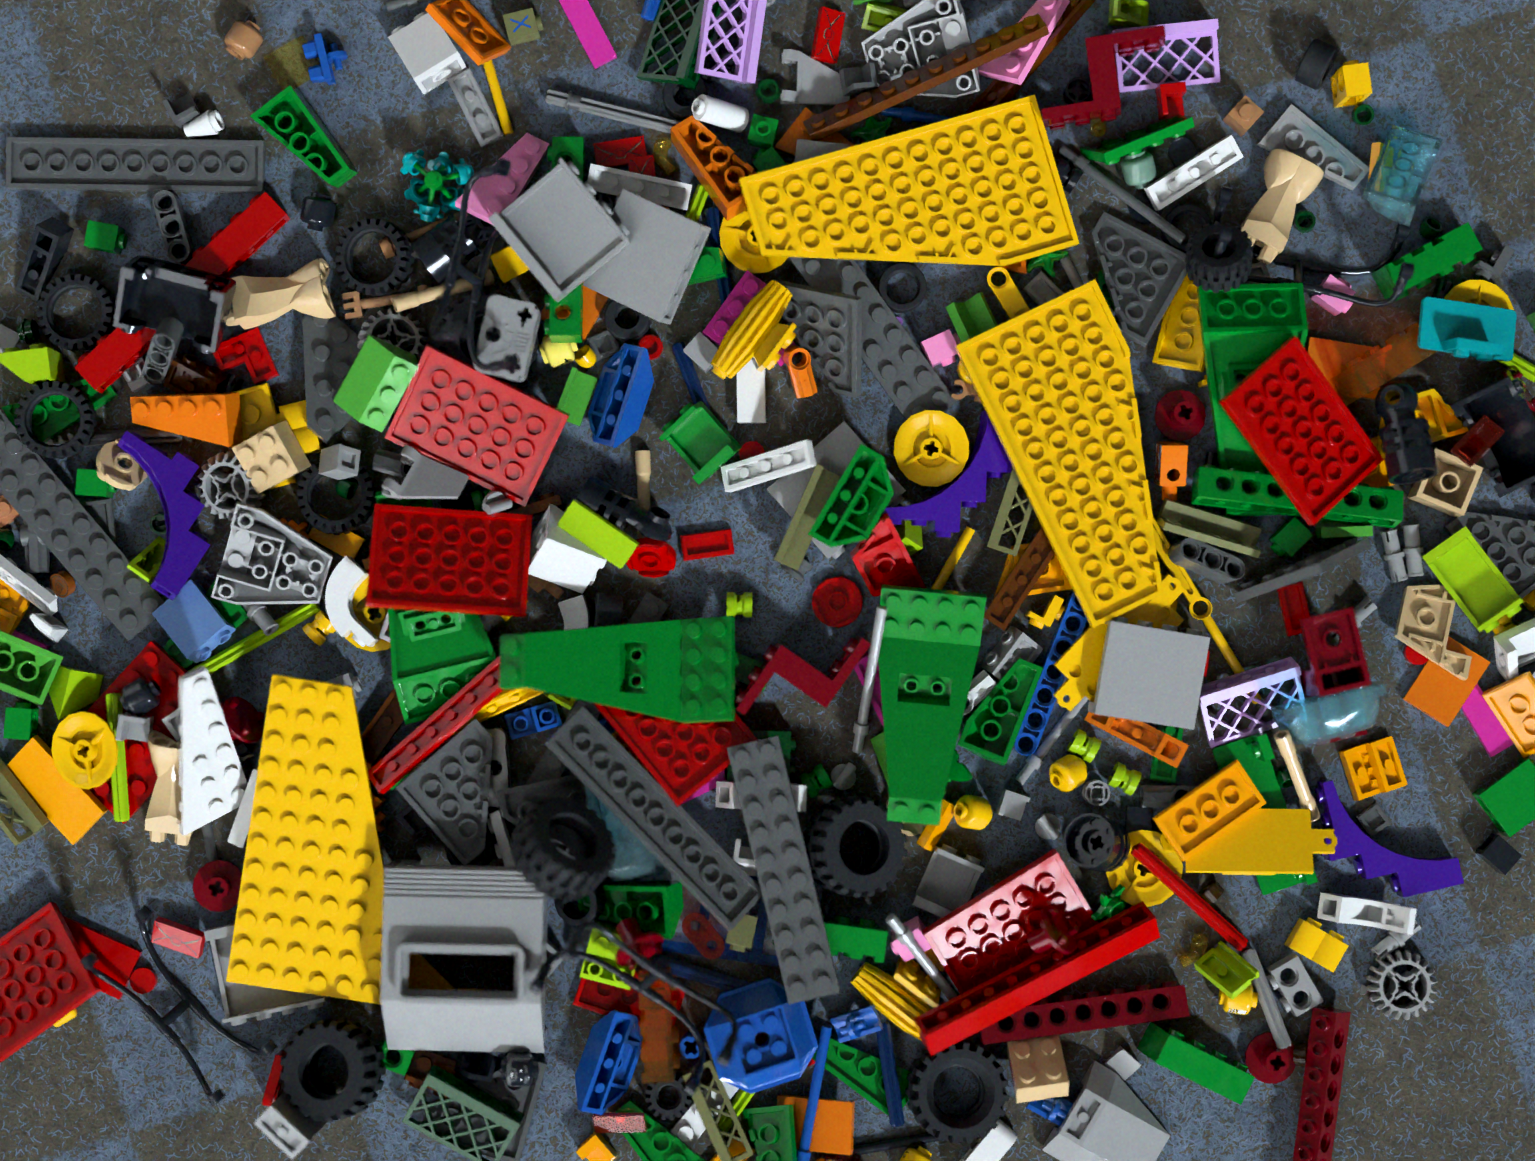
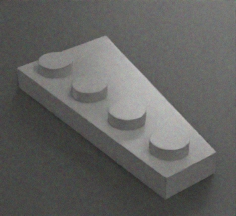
M1293 104L1286 109L1257 144L1268 151L1282 149L1294 153L1320 167L1324 172L1323 177L1350 190L1355 189L1369 172V167Z

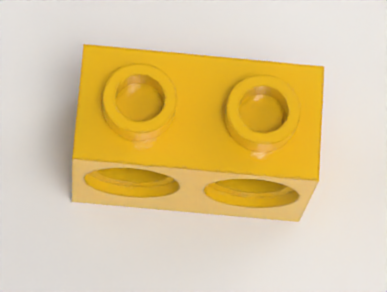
M1359 60L1344 62L1343 66L1337 69L1330 77L1334 108L1360 105L1372 94L1368 62L1359 63Z

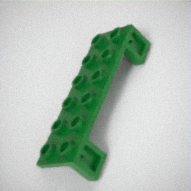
M1260 732L1212 749L1219 771L1234 760L1240 762L1267 802L1259 809H1287L1271 763V759H1274L1275 756L1267 733ZM1315 871L1313 874L1255 875L1263 895H1268L1300 883L1311 885L1318 882Z

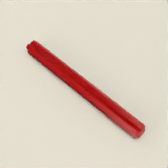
M1140 842L1133 846L1131 855L1237 951L1246 948L1248 940Z

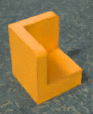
M598 1130L582 1142L576 1150V1153L582 1160L586 1157L589 1161H613L617 1156V1152Z

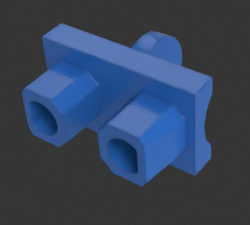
M321 33L314 34L315 40L302 44L307 60L317 57L320 60V65L308 67L310 79L313 83L327 82L328 85L335 84L336 81L331 63H334L335 70L343 69L341 61L348 58L347 52L339 51L337 43L330 44L331 52L329 53L326 39L322 37Z
M874 1004L833 1016L830 1019L836 1030L839 1043L883 1029L879 1013Z
M1064 1097L1029 1101L1026 1108L1061 1126L1074 1103Z

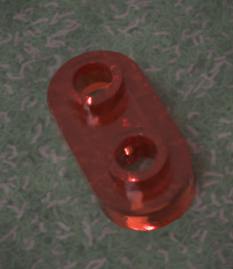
M691 912L686 915L682 922V930L697 950L708 959H716L721 956L725 948V941L709 920L699 912ZM697 920L700 923V928L693 929L691 922ZM708 941H715L717 947L709 949L707 946Z

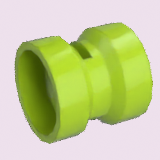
M727 592L726 616L735 617L736 615H743L744 617L752 618L753 592H744L742 595H737L735 592Z
M1078 728L1073 735L1075 738L1073 743L1070 742L1066 751L1072 754H1079L1083 760L1091 763L1101 746L1102 740L1096 737L1091 738L1087 736L1085 731Z
M1117 762L1113 767L1115 773L1113 777L1109 776L1107 785L1113 788L1119 787L1124 793L1131 796L1140 782L1142 773L1137 770H1129L1126 768V765Z

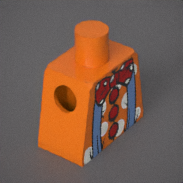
M1154 441V483L1162 486L1161 500H1164L1165 497L1177 500V486H1186L1188 445L1180 441ZM1173 469V474L1167 477L1168 471Z

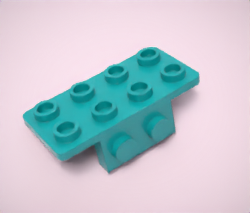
M1424 297L1421 300L1417 345L1421 349L1453 353L1454 357L1459 358L1473 356L1479 361H1510L1513 358L1517 314L1514 310Z

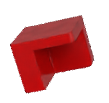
M1186 82L1160 84L1155 89L1159 120L1169 119L1178 115L1184 116L1182 96L1187 92Z

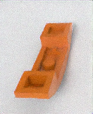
M1088 712L1084 719L1090 724L1175 768H1178L1189 747L1188 744L1142 721L1098 715Z

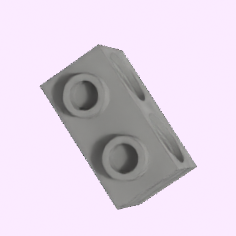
M1294 953L1266 968L1269 973L1266 976L1268 983L1273 990L1278 989L1282 998L1279 999V1002L1286 1013L1291 1012L1298 1017L1324 1002L1301 960ZM1290 968V978L1282 981L1280 978L1282 970ZM1298 991H1303V1000L1300 1003H1294V994Z

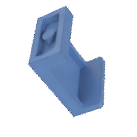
M190 579L173 601L171 599L166 600L152 615L184 656L195 663L206 660L211 655V651L219 644L227 642L236 629L224 619L205 595L206 590L199 583Z

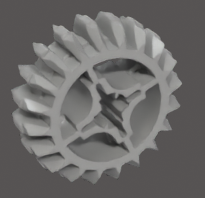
M389 308L387 315H384L379 310L377 318L370 315L368 323L364 322L361 329L363 331L358 332L360 340L357 342V347L361 349L368 334L374 336L379 330L387 328V332L378 335L377 338L392 344L390 341V336H392V341L396 347L407 351V348H413L410 353L416 355L417 363H419L428 339L424 337L425 329L418 328L420 325L419 320L411 322V313L404 317L402 316V311L393 314ZM397 329L402 330L406 334L399 332Z
M233 451L217 453V455L207 460V464L201 467L204 472L200 473L197 477L202 480V483H199L196 487L203 490L199 497L206 499L205 507H212L210 514H219V519L228 518V520L232 521L236 505L229 503V500L232 498L235 500L239 499L241 503L256 508L262 505L260 499H263L266 495L263 492L256 493V488L250 482L252 478H248L246 475L248 470H243ZM225 466L234 468L235 471L233 473H225L222 469Z
M1396 949L1393 952V957L1390 953L1386 955V961L1380 958L1375 959L1376 963L1380 965L1378 968L1374 966L1369 967L1375 973L1374 976H1366V980L1373 982V985L1366 986V990L1375 992L1369 996V1000L1372 1002L1377 1001L1374 1007L1377 1010L1383 1009L1385 1016L1388 1017L1392 1014L1394 1019L1399 1020L1402 1014L1405 1020H1409L1410 1012L1413 1016L1419 1017L1418 1009L1420 1008L1426 1012L1428 1011L1425 1005L1426 1001L1429 1003L1434 1002V999L1429 996L1430 993H1437V989L1431 987V985L1438 981L1436 978L1430 977L1435 971L1431 967L1427 968L1429 962L1426 959L1420 960V954L1414 953L1411 956V951L1407 949L1403 953ZM1402 964L1413 966L1410 971L1406 970L1401 974L1392 969ZM1419 975L1421 985L1420 990L1417 994L1414 986L1416 981L1419 979L1417 977ZM1385 976L1390 981L1389 987L1385 990L1386 994H1384L1383 990ZM1396 978L1405 981V988L1409 992L1402 990L1401 988H1398L1400 986L1398 985L1399 981ZM1401 996H1406L1411 1000L1403 1005L1390 1003Z

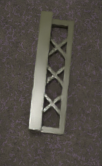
M819 464L816 465L774 561L794 570H799L813 538L808 533L835 489L840 475L824 469Z
M1014 468L987 547L1017 556L1033 507L1028 498L1021 501L1016 492L1018 485L1021 483ZM1015 496L1018 503L1011 506ZM1029 501L1027 510H1025L1023 503ZM1020 505L1025 516L1022 522L1013 526L1008 514L1011 509ZM1007 520L1010 528L1003 531ZM1021 525L1019 534L1017 535L1014 528ZM1012 530L1016 538L1013 550L998 545L1001 535Z
M1166 497L1164 498L1156 522L1163 530L1259 558L1261 550L1256 546V543L1262 531L1260 526Z
M0 758V803L5 804L9 809L8 814L0 812V827L12 843L17 846L37 834L49 820ZM13 823L21 825L26 833L19 836L13 829Z
M712 1058L704 1061L703 1064L704 1068H710L713 1075L710 1085L700 1082L692 1098L720 1161H741L754 1155V1152L725 1087L718 1078ZM693 1067L683 1071L685 1082L689 1078ZM714 1081L716 1082L718 1088L712 1087ZM702 1087L708 1089L706 1095L704 1094ZM711 1091L722 1095L724 1100L720 1109L709 1105L708 1097ZM725 1104H726V1106H727L729 1112H726V1111L723 1110L724 1107H725ZM712 1111L718 1113L717 1118H715ZM721 1114L732 1118L734 1125L731 1133L720 1129L718 1122ZM735 1129H737L740 1136L734 1134ZM723 1135L729 1137L727 1143ZM732 1138L743 1142L746 1151L732 1156L729 1150Z

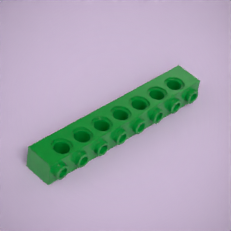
M552 137V146H548L547 149L548 161H552V169L560 164L558 161L560 158L564 162L571 161L580 173L576 177L582 184L585 183L584 138ZM583 283L558 303L550 294H545V309H549V319H545L544 328L545 334H549L551 343H582ZM561 310L570 311V315L567 318L557 317Z
M1214 465L1199 466L1193 474L1191 504L1302 517L1273 475H1268L1265 471L1249 473L1242 472L1240 468H1228L1225 470L1217 469ZM1216 482L1223 483L1226 490L1218 488ZM1359 483L1345 496L1351 500L1352 505H1348L1343 498L1321 518V520L1395 528L1403 521V491L1395 490L1391 486L1374 488L1369 487L1366 483ZM1242 485L1248 486L1251 493L1245 492L1242 489ZM1267 488L1273 489L1277 496L1269 494ZM1369 500L1374 501L1378 508L1372 507Z

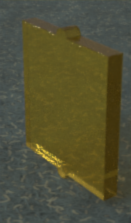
M302 35L264 57L265 62L273 73L271 77L277 80L282 90L289 85L297 88L309 81L308 67L319 65L316 58L306 59L302 44L306 43Z

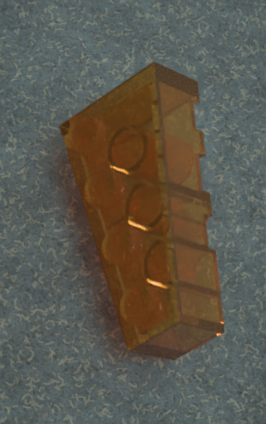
M1418 322L1405 328L1406 334L1400 337L1397 333L1385 340L1384 342L1387 346L1382 349L1378 344L1365 352L1367 358L1362 360L1358 356L1346 364L1347 370L1329 380V383L1346 406L1437 352L1418 347Z
M670 967L664 968L665 970L671 973ZM639 969L638 980L641 981L650 972L646 969ZM659 978L650 988L661 994L663 999L678 1009L677 1000L672 1001V990L676 989ZM639 993V1009L642 1013L640 1015V1033L643 1036V1041H641V1060L644 1062L642 1083L674 1082L676 1068H680V1052L675 1053L674 1042H679V1028L673 1025V1016L675 1015L662 1005H657Z

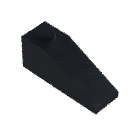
M53 217L36 224L15 291L35 302L40 300V294L42 291H45L46 286L49 284L68 250L74 232L72 227Z

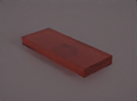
M644 1112L604 1113L603 1115L593 1113L592 1115L595 1133H646L647 1131Z

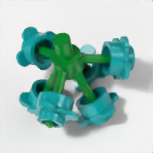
M418 149L416 152H407L402 159L403 166L400 172L404 175L408 172L411 175L422 173L425 176L424 181L418 178L411 179L409 189L404 191L405 198L414 201L419 209H414L413 212L420 214V219L426 222H435L436 218H444V215L439 213L440 205L433 203L435 191L438 190L442 192L440 201L443 204L441 210L444 213H448L450 210L460 211L459 208L455 207V201L463 194L464 189L461 187L458 189L455 187L445 188L443 185L444 181L455 179L458 185L467 184L469 178L474 174L471 164L467 165L463 158L459 159L460 164H453L447 152H440L437 158L428 161L427 166L431 170L428 172L424 169L426 160L423 158L424 151L422 149Z

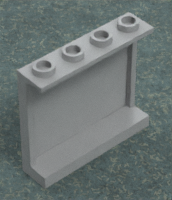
M562 158L558 160L559 165L499 214L495 212L488 218L557 303L630 244L627 238L630 234L621 222L614 223L610 218L613 213L604 202L599 204L593 197L596 194L594 189L587 181L582 184L576 177L580 174L571 161L566 164Z
M622 189L615 199V208L610 218L615 224L621 222L630 234L627 238L630 244L587 278L583 286L658 322L671 324L711 228L636 195L634 192Z
M843 421L813 448L816 465L819 464L824 469L840 475V480L860 444L866 445L847 423ZM816 466L782 476L767 488V492L792 519ZM888 471L894 495L887 507L889 505L896 507L904 500L902 494L906 490ZM815 538L811 540L825 555L827 560L831 556L836 560L847 550L844 545L831 548Z
M1119 616L1105 622L1108 625L1094 702L1089 701L1087 711L1098 715L1194 730L1210 637L1202 636L1201 630L1187 628L1186 633L1177 632V626L1162 624L1161 629L1153 628V622L1137 620V625L1128 623V618Z
M235 923L209 928L204 931L205 940L210 941L225 1013L222 1023L231 1022V1026L246 1023V1018L255 1016L257 1020L271 1018L274 1012L282 1011V1015L297 1012L298 1007L307 1006L308 1010L322 1007V1002L329 999L327 996L227 982Z

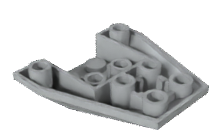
M922 0L862 41L861 44L866 62H874L879 87L887 81L903 76L908 71L916 70L927 65L932 60L940 59L951 54L956 49H962L972 44V39L965 13L959 0ZM978 67L918 95L956 98L979 92L981 89Z
M237 502L230 526V535L211 598L236 605L319 604L333 555L265 510Z
M1093 1060L1081 1081L1084 1087L1059 1129L1053 1128L1041 1149L1060 1161H1156L1170 1135L1116 1072Z

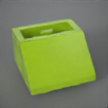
M46 344L30 345V349L21 351L19 347L5 348L4 353H0V363L25 382L33 385H41L42 382L47 381L66 383L62 353L55 351L54 348L46 347Z
M594 920L595 923L602 925L620 939L616 931L617 925ZM592 929L586 953L598 957L621 971H626L634 976L635 969L630 971L627 966H620L616 963L615 955L620 948L605 935ZM588 960L583 961L579 977L630 990L631 987L619 980L617 975Z

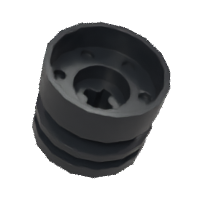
M1093 813L1081 814L1074 818L1066 827L1063 837L1064 850L1074 864L1102 873L1111 872L1121 867L1128 858L1130 851V837L1125 827L1115 820ZM1100 842L1104 844L1103 848L1099 845Z

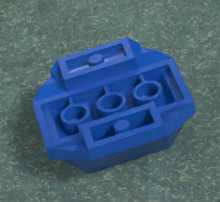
M770 977L720 992L715 1002L725 1007L735 1017L738 1024V1040L733 1050L734 1056L728 1066L724 1067L717 1063L716 1057L723 1049L728 1035L731 1034V1024L723 1014L712 1008L703 1029L718 1078L750 1094L800 1078L818 1048L805 1001L789 1004L785 986ZM759 1032H766L768 1034V1039L763 1044H758L754 1041L755 1035Z

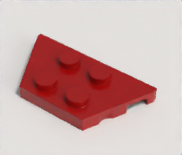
M883 514L869 538L860 541L850 553L872 597L881 595L882 584L926 588L889 514Z

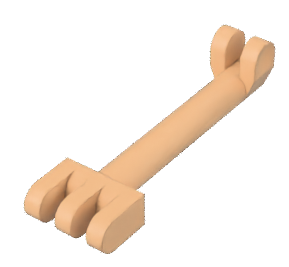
M427 285L417 286L418 291L429 288ZM357 291L343 293V300L353 298V302L343 304L344 310L354 308L355 311L346 313L345 320L362 318V309L392 305V297L406 293L361 299V295Z

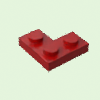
M259 327L220 343L219 350L213 353L222 372L245 363L255 385L280 375Z

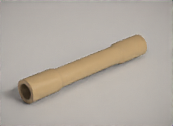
M490 269L487 270L484 287L494 284V277ZM463 278L458 279L450 295L472 290L473 285ZM441 284L421 291H413L392 297L393 308L397 313L440 299L444 294L445 286Z
M649 450L635 451L637 499L639 500L638 505L648 510L650 507L651 456ZM637 530V539L646 538Z
M1288 730L1278 731L1274 738L1280 754L1285 760L1299 797L1301 809H1310L1311 822H1315L1320 819L1321 815L1315 799L1311 795L1296 755V748Z

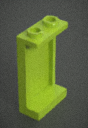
M1466 526L1422 557L1478 632L1485 630L1486 633H1489L1500 625L1497 620L1507 615L1510 618L1522 610L1520 604L1524 601L1511 587Z

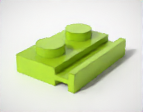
M1222 941L1218 942L1217 947L1211 948L1194 963L1195 970L1232 1000L1245 990L1253 979L1260 977L1259 971Z

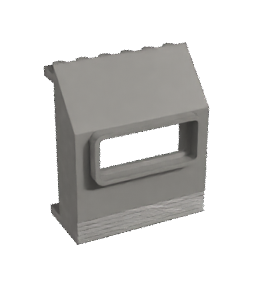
M396 859L384 867L381 1006L388 1050L544 1053V1043L547 1039V1028H545L546 984L538 995L528 988L547 959L548 894L536 891V887L531 883L528 884L524 880L525 876L519 873L516 867L422 865V860ZM409 954L514 955V991L409 989Z

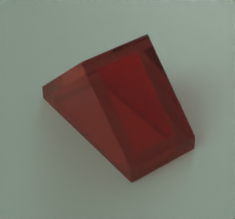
M1484 415L1450 452L1471 468L1486 455L1505 431Z

